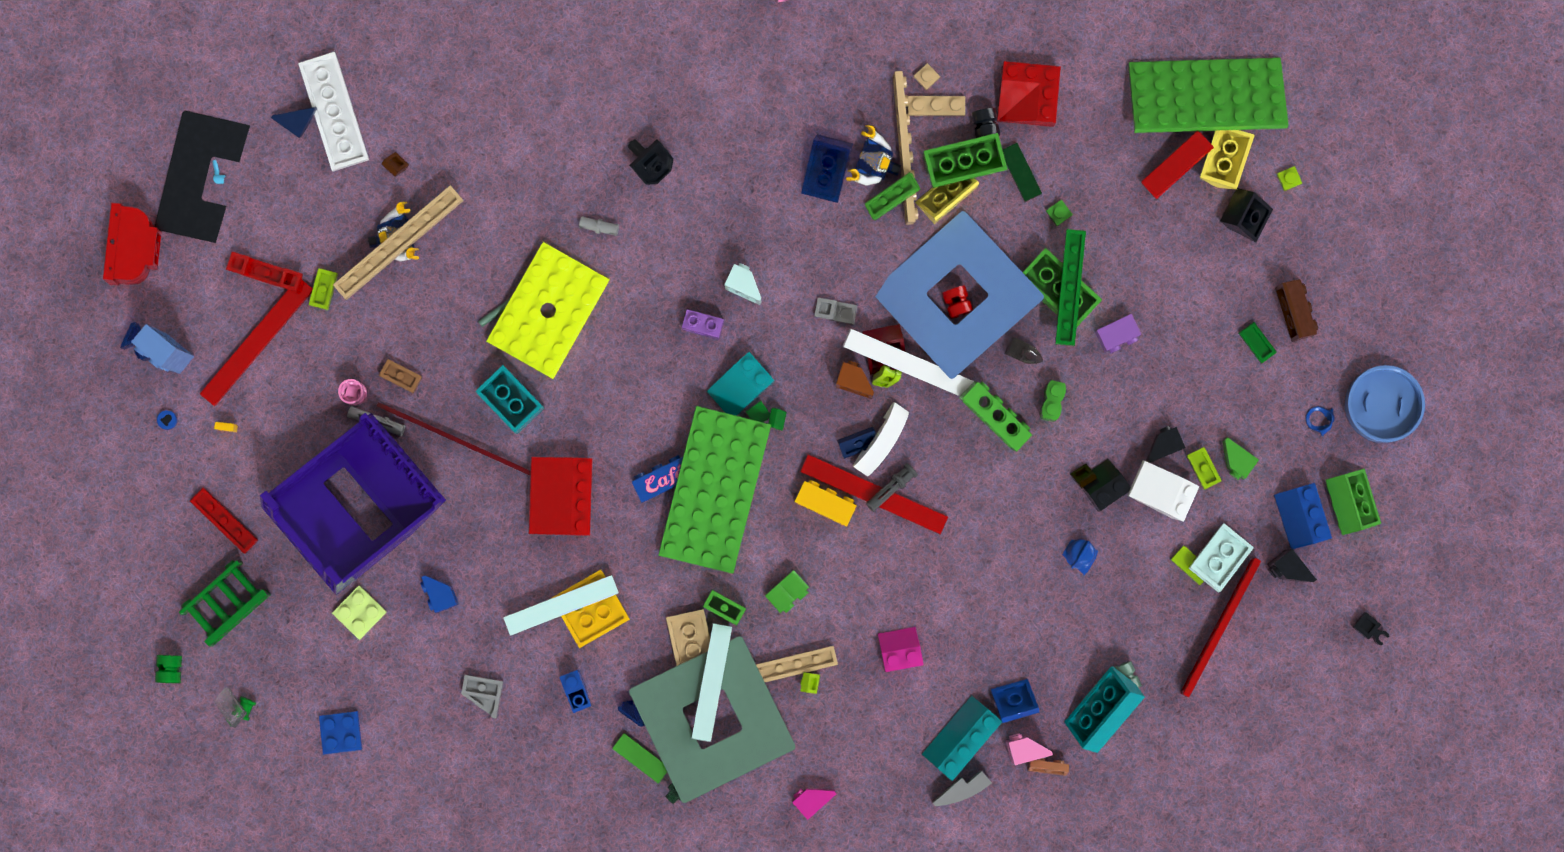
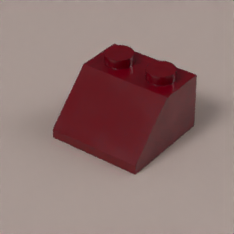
M900 324L862 331L864 335L905 352ZM867 357L870 375L877 373L885 365Z

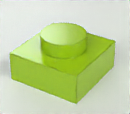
M1295 166L1276 174L1283 191L1302 184Z
M804 672L800 691L817 694L820 675Z

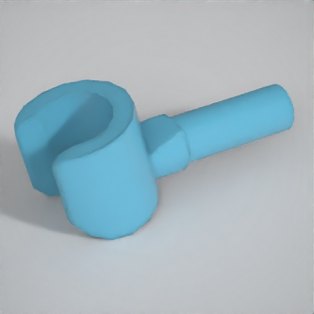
M213 160L215 174L213 180L216 184H224L225 175H219L217 161Z

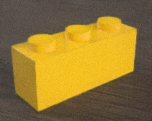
M809 480V482L804 481L795 503L847 527L857 506L853 504L854 500L846 496L842 499L836 496V491L829 488L825 491L819 488V483Z

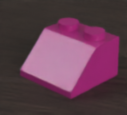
M916 627L878 634L885 672L924 665Z

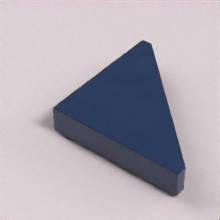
M317 107L275 114L271 118L300 138L307 129Z

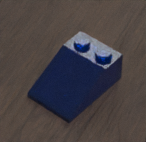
M817 134L813 140L801 194L838 203L853 143Z

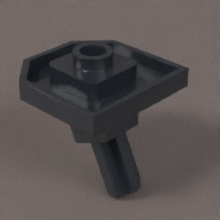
M635 139L629 142L628 148L637 156L629 166L646 185L658 184L671 172L674 158L658 139L646 149Z

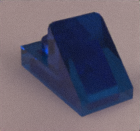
M133 322L130 324L120 346L121 349L125 350L135 346L131 341L141 331L139 323ZM135 351V354L138 359H141L145 362L151 359L147 358L146 356H142L137 351Z

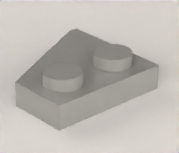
M465 675L461 694L490 714L491 717L497 718L504 681Z

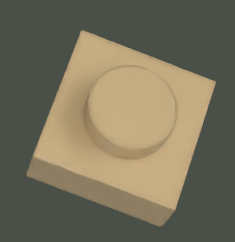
M927 63L914 75V78L927 91L940 76Z

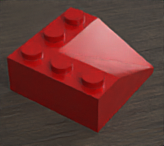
M1004 61L1001 72L997 122L1054 127L1057 116L1061 66Z

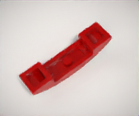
M236 252L231 253L226 267L228 271L294 292H298L303 277L302 273L265 263Z

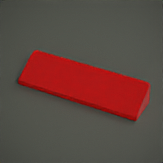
M1196 131L1143 179L1141 183L1158 199L1209 153L1214 146L1200 131Z

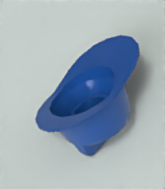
M1076 539L1069 542L1062 555L1066 558L1072 569L1076 568L1085 575L1095 561L1098 550L1089 541Z

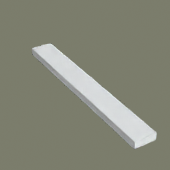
M849 329L843 347L958 396H961L974 382L960 375L950 379L939 366L853 329ZM983 396V397L980 398V400H979V404H980V405H982V402H983L985 396Z

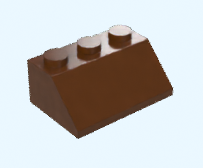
M1298 279L1281 283L1275 287L1291 341L1295 342L1315 336L1318 325L1311 315L1313 310L1310 301L1307 302L1305 296L1307 294L1305 284L1301 283V280Z

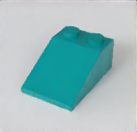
M748 352L707 390V393L725 413L737 416L768 389L775 380L754 356Z

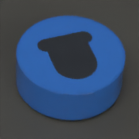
M162 411L157 417V423L162 429H173L177 424V416L172 411Z

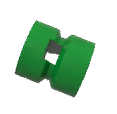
M156 655V666L159 670L155 671V682L181 683L179 668L182 667V656Z

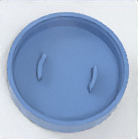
M1376 366L1362 372L1352 381L1345 396V412L1352 428L1365 439L1377 443H1390L1409 436L1419 426L1425 411V398L1420 384L1410 373L1395 366Z

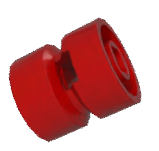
M965 285L942 293L945 304H949L947 310L950 319L957 318L960 314H969L973 311L971 301L967 300L968 292ZM954 299H961L960 302L954 303Z

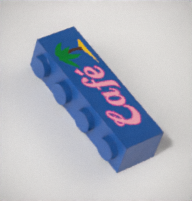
M677 455L669 459V464L665 466L659 464L651 468L652 472L646 475L642 472L634 476L635 480L632 481V484L641 503L676 487L683 457L680 458Z

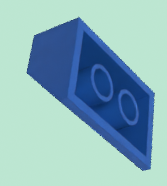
M1315 483L1274 494L1291 549L1332 539Z

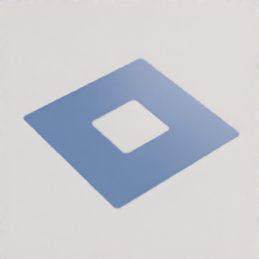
M961 211L893 271L875 296L950 379H954L1044 299V295L965 211ZM957 265H962L988 293V297L955 325L927 296V292Z

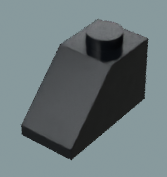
M1171 426L1160 429L1161 433L1156 435L1146 459L1148 463L1185 449L1177 427L1171 429Z

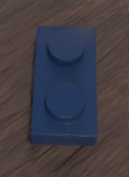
M870 427L838 439L843 458L861 453L862 450L866 451L876 435L874 428Z

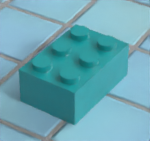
M504 365L475 391L515 434H519L545 409Z

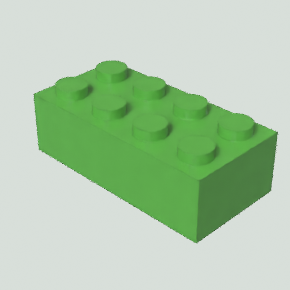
M1045 248L1025 269L1023 274L1044 295L1042 302L1058 315L1063 263ZM1081 281L1077 327L1102 301L1083 281Z

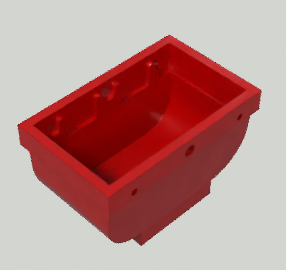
M111 203L103 280L109 285H136L147 278L150 269L158 270L162 232L153 226L152 221L142 210L126 207L119 203Z

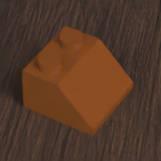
M849 360L847 363L843 362L836 388L872 399L874 391L864 371L858 367L859 364Z

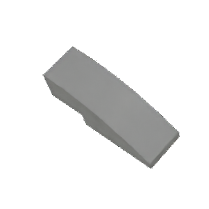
M980 770L967 782L960 777L934 799L932 803L934 806H942L960 802L981 792L992 782Z

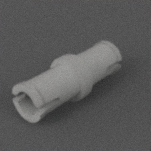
M582 216L579 228L592 230L597 234L606 233L617 236L619 224L604 222L603 219L595 220Z

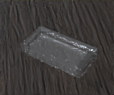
M225 687L214 700V703L231 727L236 728L247 714L230 688Z

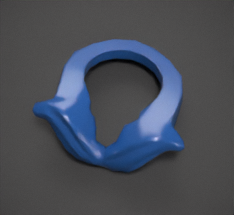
M1319 406L1311 408L1306 414V424L1310 429L1320 432L1321 436H1324L1332 428V423L1335 419L1334 409L1327 410ZM1320 411L1330 423L1324 426H1314L1309 418L1312 412Z

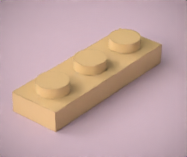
M908 96L909 116H965V96Z

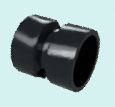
M985 108L972 112L973 124L977 125L974 129L976 138L998 133L1000 136L999 124L995 123L998 119L996 108Z

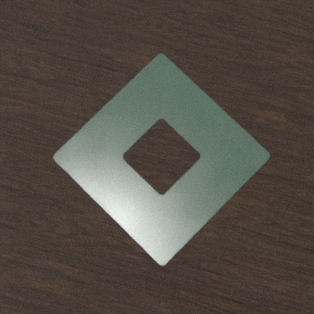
M740 636L729 642L721 689L725 691L742 726V730L710 747L701 749L697 740L691 739L693 732L682 711L683 707L699 700L708 651L629 690L633 702L683 803H687L791 752L796 747L744 639Z

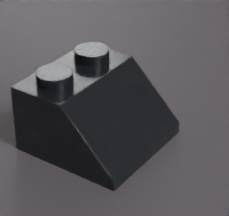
M1237 188L1220 222L1228 229L1257 242L1273 208L1255 192Z
M1107 459L1092 469L1097 479L1082 488L1095 509L1100 512L1127 494L1131 487L1120 471Z
M1293 549L1284 550L1267 564L1270 567L1268 571L1274 578L1278 577L1281 580L1306 583L1317 580Z

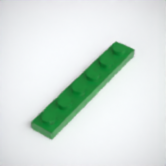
M1066 230L1055 337L1056 345L1075 346L1086 231Z

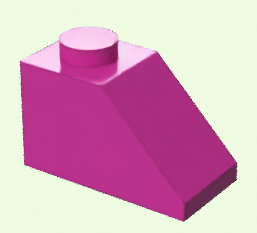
M806 788L804 791L800 789L793 795L795 799L792 803L808 820L837 793L835 790Z

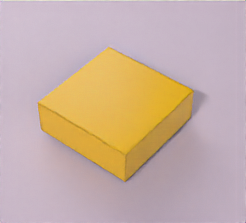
M215 422L214 426L216 430L237 432L238 428L236 424Z

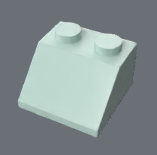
M741 263L739 265L734 264L725 282V290L760 305L761 296L753 274L749 270L750 268Z

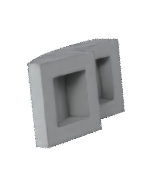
M818 298L814 316L854 325L858 306Z

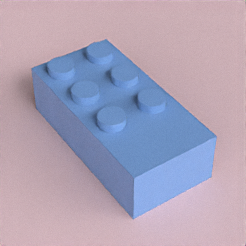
M147 324L131 341L135 345V351L142 356L151 358L149 362L152 365L167 372L170 370L180 374L194 358L189 351L166 332Z

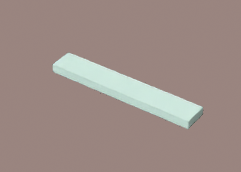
M611 575L503 618L511 636L619 594Z
M713 623L691 739L711 742L732 631L730 626Z

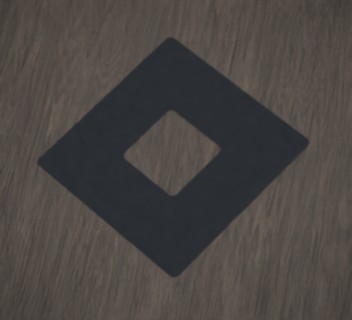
M189 111L182 113L154 227H157L160 231L216 243L227 206L202 200L211 158L218 157L240 162L250 125Z

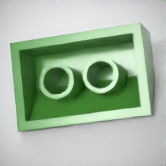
M1365 468L1326 479L1327 490L1330 493L1332 507L1336 513L1338 527L1342 535L1381 524Z

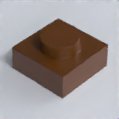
M396 152L385 158L382 162V165L394 177L405 171L409 166Z

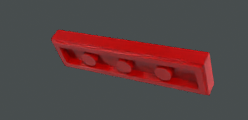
M204 487L190 500L244 554L257 543L258 539Z

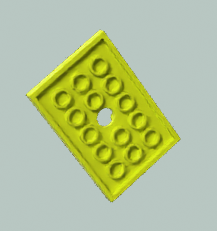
M543 242L486 342L554 379L610 279ZM546 303H551L556 308L555 315L551 318H545L541 314V307Z

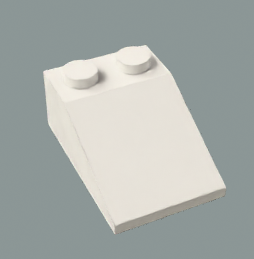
M1142 461L1127 496L1172 519L1184 522L1199 486L1151 463Z

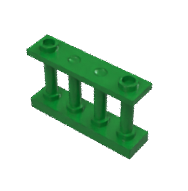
M232 560L225 566L226 570L193 600L189 599L181 606L183 609L179 611L181 615H186L189 612L207 632L208 638L204 642L209 647H213L271 595L266 589H256L238 569L243 564L240 560ZM231 574L251 594L250 597L252 599L247 603L242 602L224 582ZM217 586L236 606L237 612L233 616L227 615L210 596L209 593ZM204 600L222 620V625L218 629L213 628L195 608L200 601Z

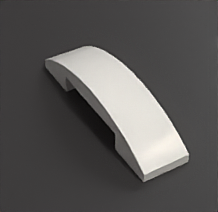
M895 402L892 403L883 417L886 420L866 451H861L853 464L854 468L869 476L881 464L903 430L909 415L907 410Z

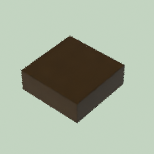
M1087 464L1070 473L1081 489L1097 479L1095 473Z

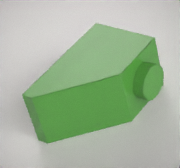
M1228 437L1224 438L1222 443L1226 466L1230 470L1229 474L1237 480L1240 478L1246 479L1259 459Z

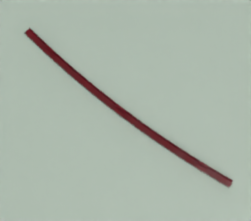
M378 402L377 407L530 475V470L382 403Z

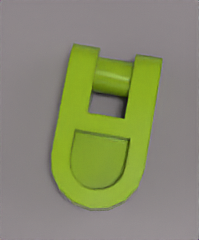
M883 365L880 371L873 375L872 384L889 388L900 380L902 371L897 369L891 370L890 367Z

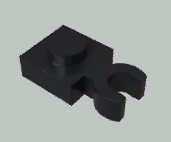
M1364 612L1353 625V628L1366 639H1370L1373 636V640L1377 645H1383L1379 640L1381 634L1386 638L1389 637L1386 631L1378 630L1381 624L1367 612Z

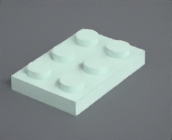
M1223 523L1190 565L1189 569L1219 593L1254 547Z

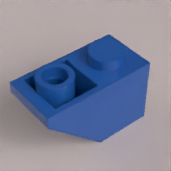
M429 576L421 577L423 581L420 584L423 592L428 593L429 600L427 602L431 611L434 610L435 613H439L459 605L452 586Z
M579 669L559 677L573 713L592 706Z

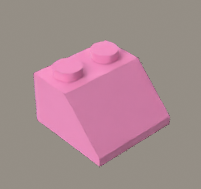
M1020 733L1010 735L1009 740H1005L1011 763L1014 765L1053 755L1052 751L1028 737L1022 736Z

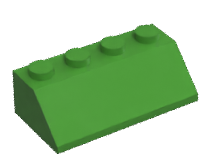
M998 133L923 151L924 164L933 188L1007 170Z

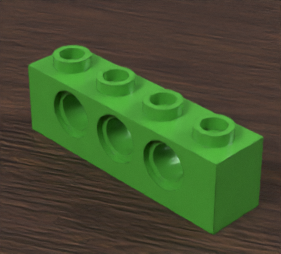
M974 381L959 399L1007 446L1017 452L1032 436L1029 432L1030 427L1023 421L1020 423L1015 418L1017 415L1010 408L1006 409L1003 407V401L997 395L992 396L988 392L990 388L985 383ZM985 396L987 398V404L986 406L981 407L979 404V400L981 397ZM995 410H999L1001 413V417L998 420L993 418ZM1009 423H1012L1014 431L1009 434L1006 427Z

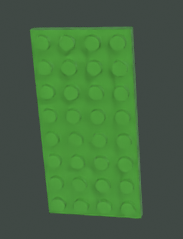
M1281 58L1129 62L1134 133L1288 128Z
M696 406L658 556L734 573L771 424Z

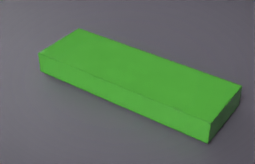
M909 172L867 201L865 206L872 219L877 220L918 192L920 187L913 174Z
M623 733L612 748L658 784L667 773L660 759L625 733Z

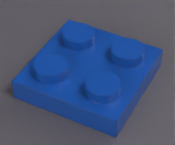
M1028 679L991 689L992 697L1002 723L1040 713Z
M358 711L319 716L323 755L362 750Z

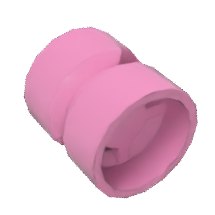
M347 379L340 384L338 394L343 402L357 406L365 401L367 390L362 383L354 379Z

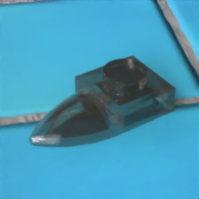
M1012 336L1004 354L1027 364L1043 362L1041 354L1035 347Z

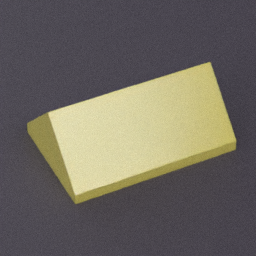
M1241 130L1215 131L1211 143L1214 148L1207 155L1200 178L1218 188L1237 189L1255 135Z
M973 178L936 188L932 187L915 203L933 224H936L978 187L979 182Z

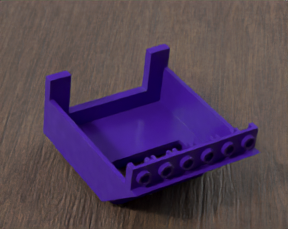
M364 413L359 417V423L269 493L265 491L260 495L261 508L335 595H338L348 585L410 537L446 501L372 413L369 415ZM342 468L348 471L393 524L374 540L367 536L323 484Z

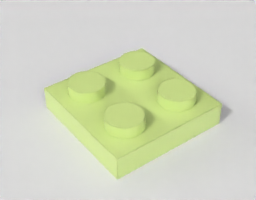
M360 585L332 612L359 640L387 613Z

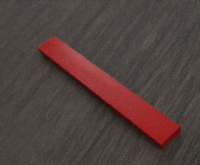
M301 280L298 292L287 290L201 391L200 395L213 406H216L310 296L313 288Z
M807 455L800 471L866 502L882 489V487L811 455ZM896 493L879 506V508L940 535L948 519L947 516Z
M1251 558L1180 691V694L1185 697H1190L1256 573L1261 560Z

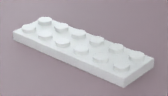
M332 52L298 63L311 106L317 107L314 115L332 171L368 161L369 157L336 53Z

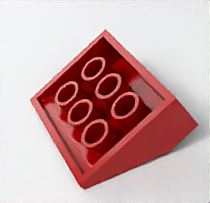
M531 457L528 534L590 536L592 458Z

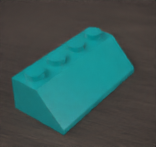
M1111 666L1064 723L1082 749L1098 753L1145 696L1133 681Z
M971 695L922 755L953 781L1000 726L1002 721Z

